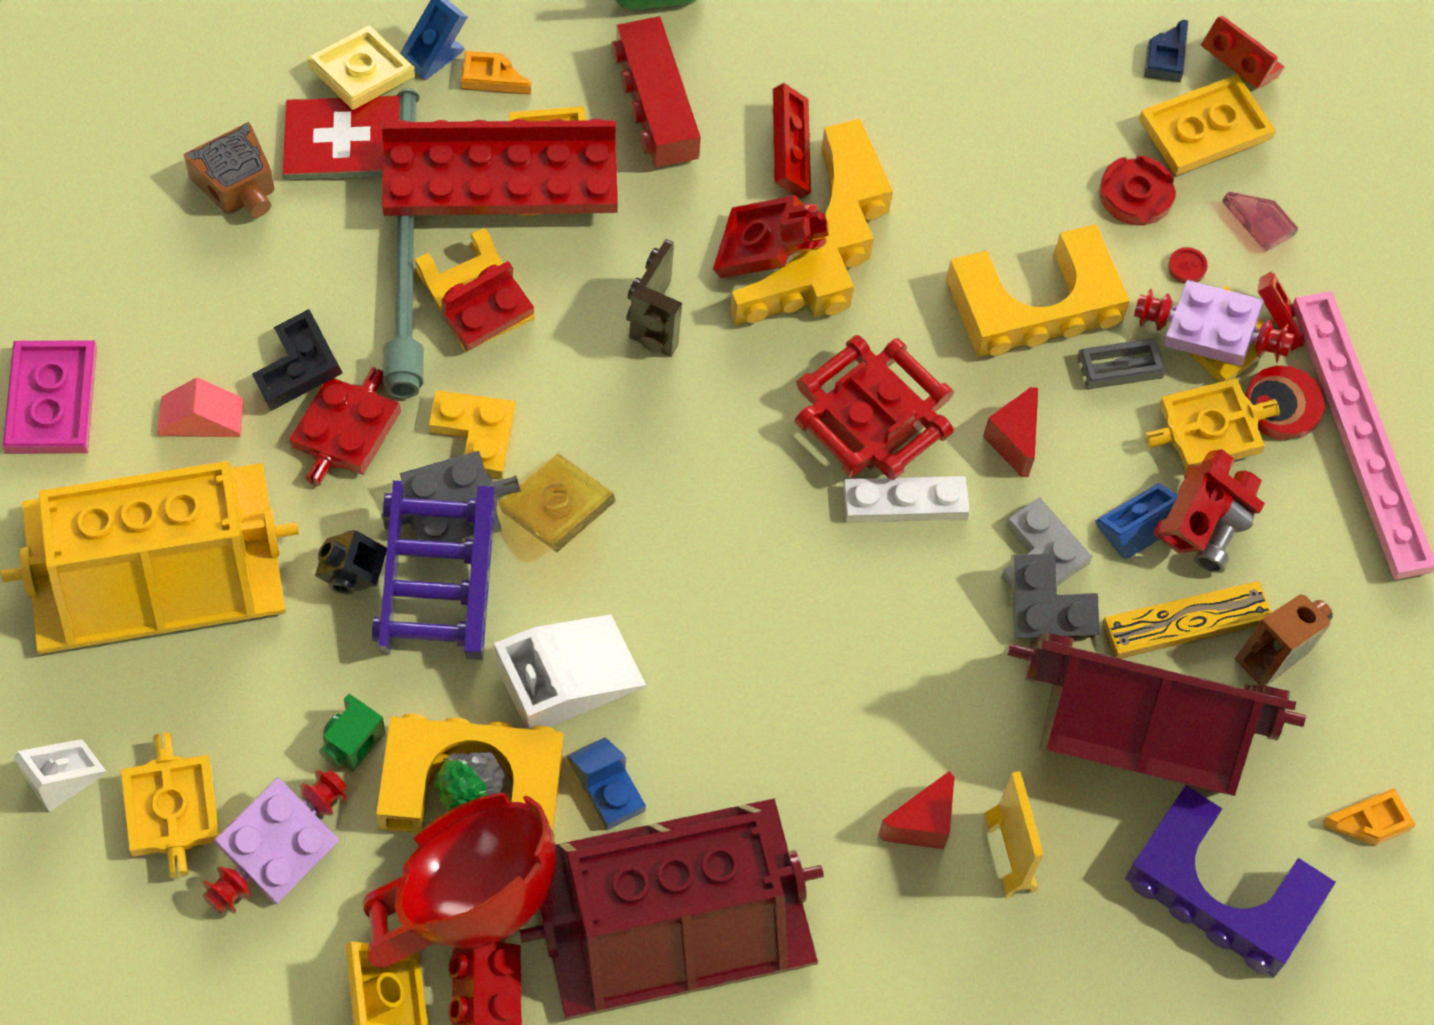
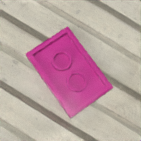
M95 340L13 341L3 437L5 454L88 453L97 356Z

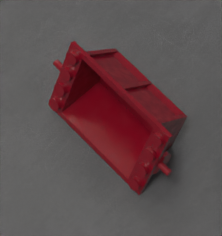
M1052 633L1039 634L1037 641H1031L1030 648L1012 643L1009 644L1007 656L1027 660L1024 680L1032 682L1037 680L1052 684L1040 747L1045 750L1235 796L1254 734L1266 736L1267 739L1277 741L1284 723L1304 727L1306 715L1288 711L1295 710L1297 702L1289 700L1291 691L1252 684H1244V689L1074 648L1072 647L1073 638Z
M773 798L555 844L556 869L548 897L539 909L542 925L519 930L521 943L545 938L548 956L552 958L564 1017L565 1020L817 965L818 959L803 903L807 901L805 881L824 878L822 865L802 868L797 852L795 850H788L776 801Z

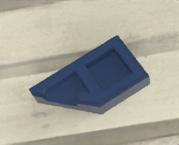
M1183 19L1171 30L1164 34L1159 33L1149 39L1146 52L1145 77L1181 82L1184 72L1188 20Z

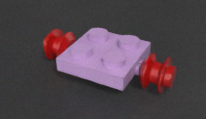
M1190 280L1186 281L1178 306L1173 307V301L1169 293L1162 299L1154 298L1153 290L1149 289L1147 296L1139 295L1134 312V317L1140 318V327L1148 320L1155 322L1156 330L1160 331L1168 324V321L1171 322L1166 335V347L1241 367L1250 343L1254 344L1256 341L1255 350L1258 358H1261L1266 352L1274 353L1275 360L1278 363L1281 356H1289L1295 335L1288 333L1289 324H1286L1281 331L1273 329L1271 320L1261 325L1258 333L1259 328L1256 327L1262 310L1263 299Z
M316 769L314 775L317 781L312 786L305 783L300 785L303 801L279 777L275 778L212 841L237 866L235 869L219 866L217 871L220 878L215 883L202 882L207 890L202 896L213 909L220 914L225 910L235 914L236 909L233 902L238 897L245 899L251 897L247 883L249 880L274 904L279 903L336 845L340 839L315 815L318 813L332 816L333 810L330 804L335 799L342 802L347 800L343 792L347 786L335 772L328 769L324 773Z

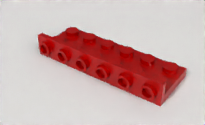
M597 118L567 121L563 119H553L550 121L515 119L512 121L474 120L453 122L446 120H436L433 122L398 120L382 123L383 216L618 213L616 121Z

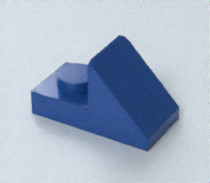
M430 0L401 50L400 55L414 67V71L423 79L430 78L464 51V46L455 39L468 16L449 0Z
M606 737L567 755L570 765L607 830L646 811V804L626 771L625 755Z

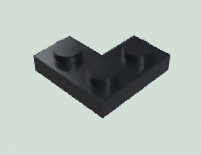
M310 309L274 327L287 356L252 373L271 411L343 374Z

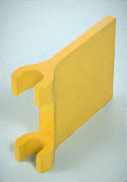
M485 227L470 234L473 240L470 246L476 257L440 274L429 253L414 259L417 265L414 268L415 273L430 292L440 311L442 298L451 287L459 283L465 285L473 281L488 266L503 264ZM534 314L485 342L534 320ZM458 340V342H459L460 346L462 347L463 351L466 352L465 348L463 347V345H462V344L460 343V341Z
M1021 771L1013 772L1000 803L984 813L988 832H995L996 828L1000 826L1012 872L1001 879L1006 897H1012L1016 891L1028 889L1029 893L1038 890L1034 874L1044 855Z

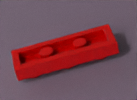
M782 83L772 89L774 183L801 199L811 194L809 99L787 84Z

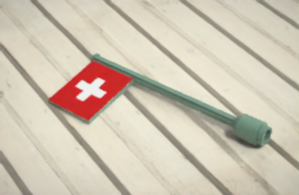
M406 88L399 91L395 96H378L354 110L341 98L286 100L283 178L309 179L382 176V123L398 120L416 122V103L420 99L419 94L413 89ZM398 216L395 338L387 342L383 348V384L387 387L389 395L402 399L414 397L419 393V388L423 385L424 348L421 343L412 338L414 216Z

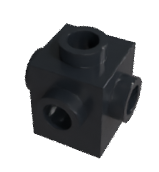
M356 530L346 531L343 534L326 538L318 552L319 563L314 576L329 583L328 586L331 590L341 594H352L358 590L377 586L387 547Z

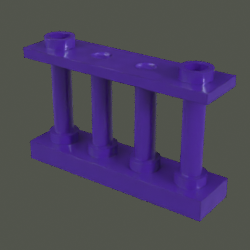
M393 480L392 493H385L383 501V517L390 519L381 616H374L372 641L379 642L378 646L382 654H391L392 638L457 642V647H464L466 659L483 660L496 504L495 488L491 486H477L476 498H469L468 502L404 498L405 490L402 481ZM416 515L467 519V523H474L473 539H466L465 543L401 539L402 516ZM399 556L462 559L464 564H471L470 580H462V584L397 580ZM395 597L461 601V605H468L466 622L459 621L458 625L393 621Z

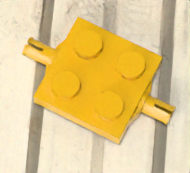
M1237 378L1161 397L1160 407L1166 420V428L1145 432V442L1149 449L1171 443L1178 451L1185 471L1190 466L1201 465L1207 453L1212 450H1225L1233 457V460L1262 453L1265 447L1258 430V420L1279 416V406L1276 405L1277 401L1275 399L1253 405L1243 394Z
M163 732L164 749L160 733L153 736L156 759L142 766L121 769L129 850L132 857L158 852L167 854L169 877L178 878L177 861L181 877L188 875L185 850H189L194 846L213 843L212 841L220 834L209 754L190 758L174 756L172 734Z

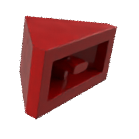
M1035 387L1028 388L988 417L983 434L984 439L1023 477H1029L1035 460L1039 389Z
M948 771L884 818L878 833L879 837L885 842L944 850L950 835L955 781L953 774Z

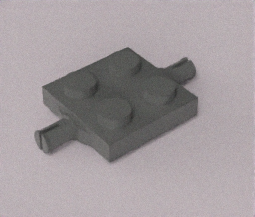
M479 451L399 473L405 490V498L468 502L469 498H476L477 486L494 487L496 504L493 534L502 531L497 514V498L521 492L516 475L492 482V479L484 469ZM381 513L385 530H388L390 518H384L383 513ZM416 515L402 516V525L409 523L417 534L418 540L463 543L466 539H473L474 523H467V519Z

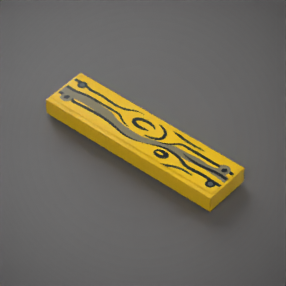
M1256 581L1104 617L1102 624L1114 657L1121 659L1255 627L1272 611L1260 582Z

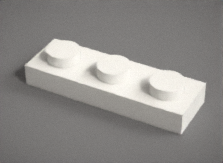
M966 476L897 478L895 480H890L889 478L844 480L846 523L967 520L970 513Z

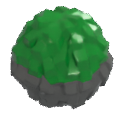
M471 752L469 755L465 753H452L443 759L442 766L437 773L435 789L439 790V801L445 805L447 811L476 798L503 792V778L505 774L503 769L499 768L500 765L491 752H481L479 754Z

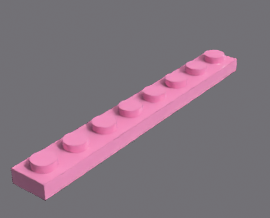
M1333 292L1295 297L1292 305L1299 327L1304 336L1393 579L1397 580L1433 573L1434 556Z

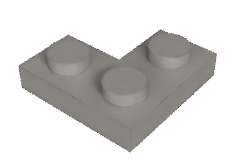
M1040 497L1008 519L1006 526L1029 551L1027 554L1055 553L1056 586L1090 564L1093 556ZM1010 565L1003 570L1001 577L1012 588Z

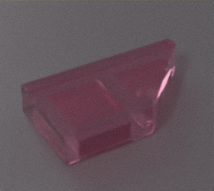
M1228 192L1224 195L1222 202L1265 252L1296 235L1298 227L1274 200Z

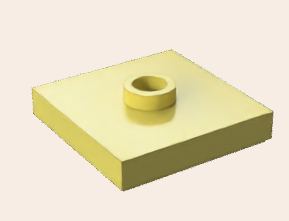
M367 26L308 57L309 68L352 110L415 77L414 67L371 26Z

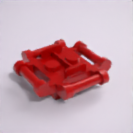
M855 335L846 342V347L812 374L805 373L796 381L799 391L813 405H809L800 411L794 420L795 424L802 431L808 430L842 463L841 469L849 477H854L866 467L871 470L876 466L887 478L895 480L904 473L906 465L938 440L944 441L954 433L950 421L945 416L936 413L952 398L954 390L945 382L941 384L906 351L907 345L899 338L890 341L884 350L876 356L870 350L864 338ZM856 360L859 363L836 382L835 388L828 394L821 389L822 385ZM896 362L930 396L923 401L889 366ZM924 427L926 428V430H924L921 434H919L916 438H914L911 442H909L897 453H895L894 455L891 454L897 448L903 445L906 441H908L911 437H913L916 433H918L921 429H923Z

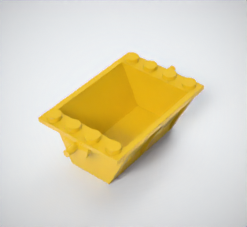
M230 461L40 490L38 491L39 499L22 501L26 547L20 548L21 567L1 570L3 583L23 580L26 594L32 598L38 654L286 613L278 564V555L280 553L277 538L299 535L297 522L275 526L273 508L269 504L263 463L233 467Z

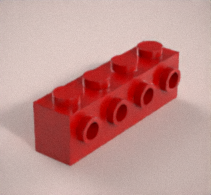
M657 16L617 24L616 40L611 41L614 62L616 64L621 63L623 71H621L623 90L625 93H631L633 101L630 102L631 113L634 123H641L643 129L640 132V139L644 154H651L655 168L699 159L701 136L661 17Z

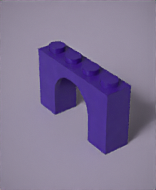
M1185 785L1124 879L1129 881L1132 888L1141 896L1147 899L1154 898L1168 907L1170 914L1177 920L1186 924L1192 923L1206 932L1207 938L1218 947L1223 949L1230 948L1242 956L1245 963L1254 971L1261 974L1268 973L1275 977L1289 959L1336 882L1302 859L1297 858L1271 899L1262 905L1244 909L1230 907L1217 901L1202 886L1196 872L1195 858L1200 843L1223 808Z

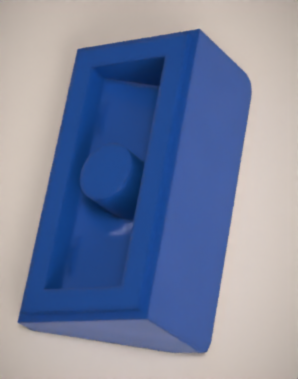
M1157 483L1095 520L1096 525L1115 550L1124 559H1128L1160 540L1153 532L1159 520L1167 519L1178 495L1161 483Z

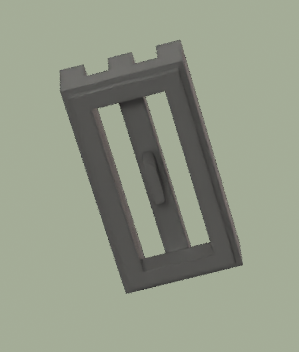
M1155 338L1079 349L1077 355L1079 363H1082V375L1086 376L1085 385L1087 390L1162 379L1165 374ZM1150 353V356L1137 358L1123 357L1117 358L1115 361L1092 364V361Z

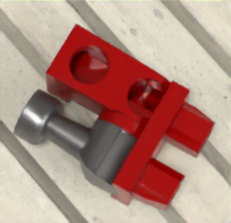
M1222 449L1209 451L1201 465L1187 468L1184 475L1185 480L1178 490V498L1167 519L1159 520L1153 532L1157 538L1178 554L1196 552L1194 557L1196 564L1214 573L1224 572L1229 561V555L1225 550L1234 534L1250 529L1254 524L1252 523L1255 517L1254 513H1261L1265 504L1257 497L1262 480L1254 473L1246 470L1237 471L1234 478L1231 477L1228 473L1234 460L1230 454Z

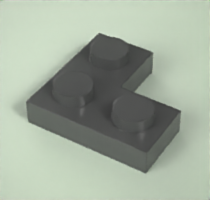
M1055 553L1011 555L1014 638H1038L1039 634L1045 633L1061 636L1100 635L1098 593L1057 594Z

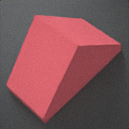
M196 377L161 396L158 435L241 437L243 398Z

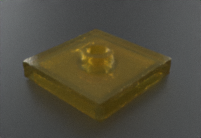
M558 453L520 485L521 492L509 494L499 505L505 515L557 553L613 505L616 500L611 490Z

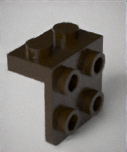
M665 239L660 249L653 248L645 265L646 272L642 279L636 277L630 286L627 299L631 300V306L626 320L630 322V339L641 343L649 351L661 352L672 357L679 344L682 302L664 295L672 278L674 242Z

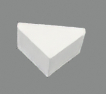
M83 739L18 751L14 756L25 780L49 812L101 778L106 772Z

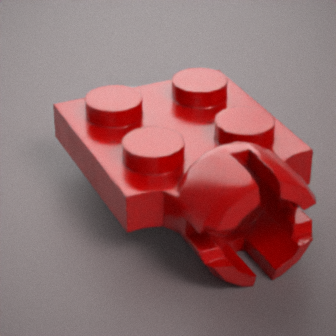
M795 195L732 207L713 270L720 278L783 268L786 265L787 259L793 253L815 251L826 244L825 237L829 236L826 215L820 211H814L817 210L816 204H802Z

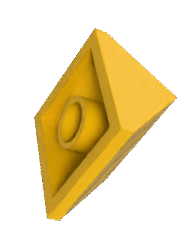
M350 941L345 944L354 1025H428L419 952L388 967L380 968L373 966L369 962L368 943Z

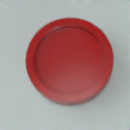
M1183 247L1172 253L1168 262V269L1172 277L1181 283L1186 284L1187 280L1199 282L1206 274L1208 262L1206 257L1197 249Z

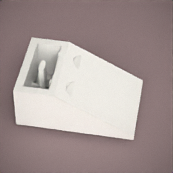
M612 615L533 627L494 643L495 665L526 729H531L533 726L538 725L552 727L646 688V684Z

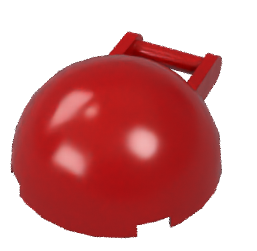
M506 793L492 794L476 798L453 808L435 819L418 833L413 839L419 847L404 864L403 876L371 891L363 899L364 913L370 918L372 942L367 949L369 962L376 967H388L433 944L461 949L484 947L504 940L523 928L539 911L548 897L556 869L554 833L542 806L526 795L523 797L525 801L523 803L510 802ZM396 912L403 926L389 932L388 916Z

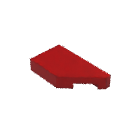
M1269 272L1261 276L1257 292L1261 299H1263L1276 325L1281 331L1286 324H1289L1288 333L1295 334L1291 351L1304 346V336L1293 319L1296 313L1292 302L1276 274Z

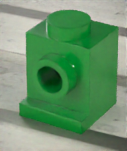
M348 693L344 698L346 710L342 714L336 713L324 728V745L320 748L319 753L332 765L339 767L343 764L354 772L386 732L383 716Z

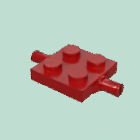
M372 367L362 385H351L333 378L324 383L289 438L292 448L310 454L315 459L314 464L305 476V479L310 484L320 486L327 472L332 467L345 468L364 475L401 413L398 402L376 393L383 381L382 370H376V367Z

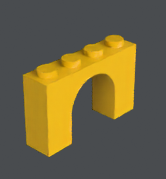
M1097 224L1060 233L1054 255L1067 283L1070 295L1065 300L1052 306H1030L1010 296L1000 282L988 250L950 260L946 282L977 357L988 354L998 356L1012 348L1024 345L1034 347L1043 344L1049 339L1061 336L1070 338L1081 334L1085 330L1097 327L1103 329L1111 328L1123 321L1130 299Z
M404 714L402 717L391 716L376 812L379 830L420 833L424 826L429 787L434 776L440 770L443 759L452 753H465L469 755L471 752L478 754L481 752H491L512 781L513 793L511 802L525 803L523 799L525 795L534 799L542 806L554 833L564 750V732H556L555 729L542 725L533 726L531 729L513 728L508 723L498 721L490 722L488 725L470 724L469 721L462 718H447L445 721L427 720L426 717L419 714Z

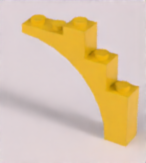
M860 118L824 128L821 151L829 173L831 195L830 204L825 214L829 226V236L825 237L826 244L818 250L799 253L785 267L763 280L732 291L730 314L735 325L745 322L756 323L767 316L781 312L792 313L806 305H809L813 317L825 314L836 315L843 312L846 308H850L854 285L845 266L855 267L866 260H870L874 238L865 219L874 220L889 213L893 195L892 187Z

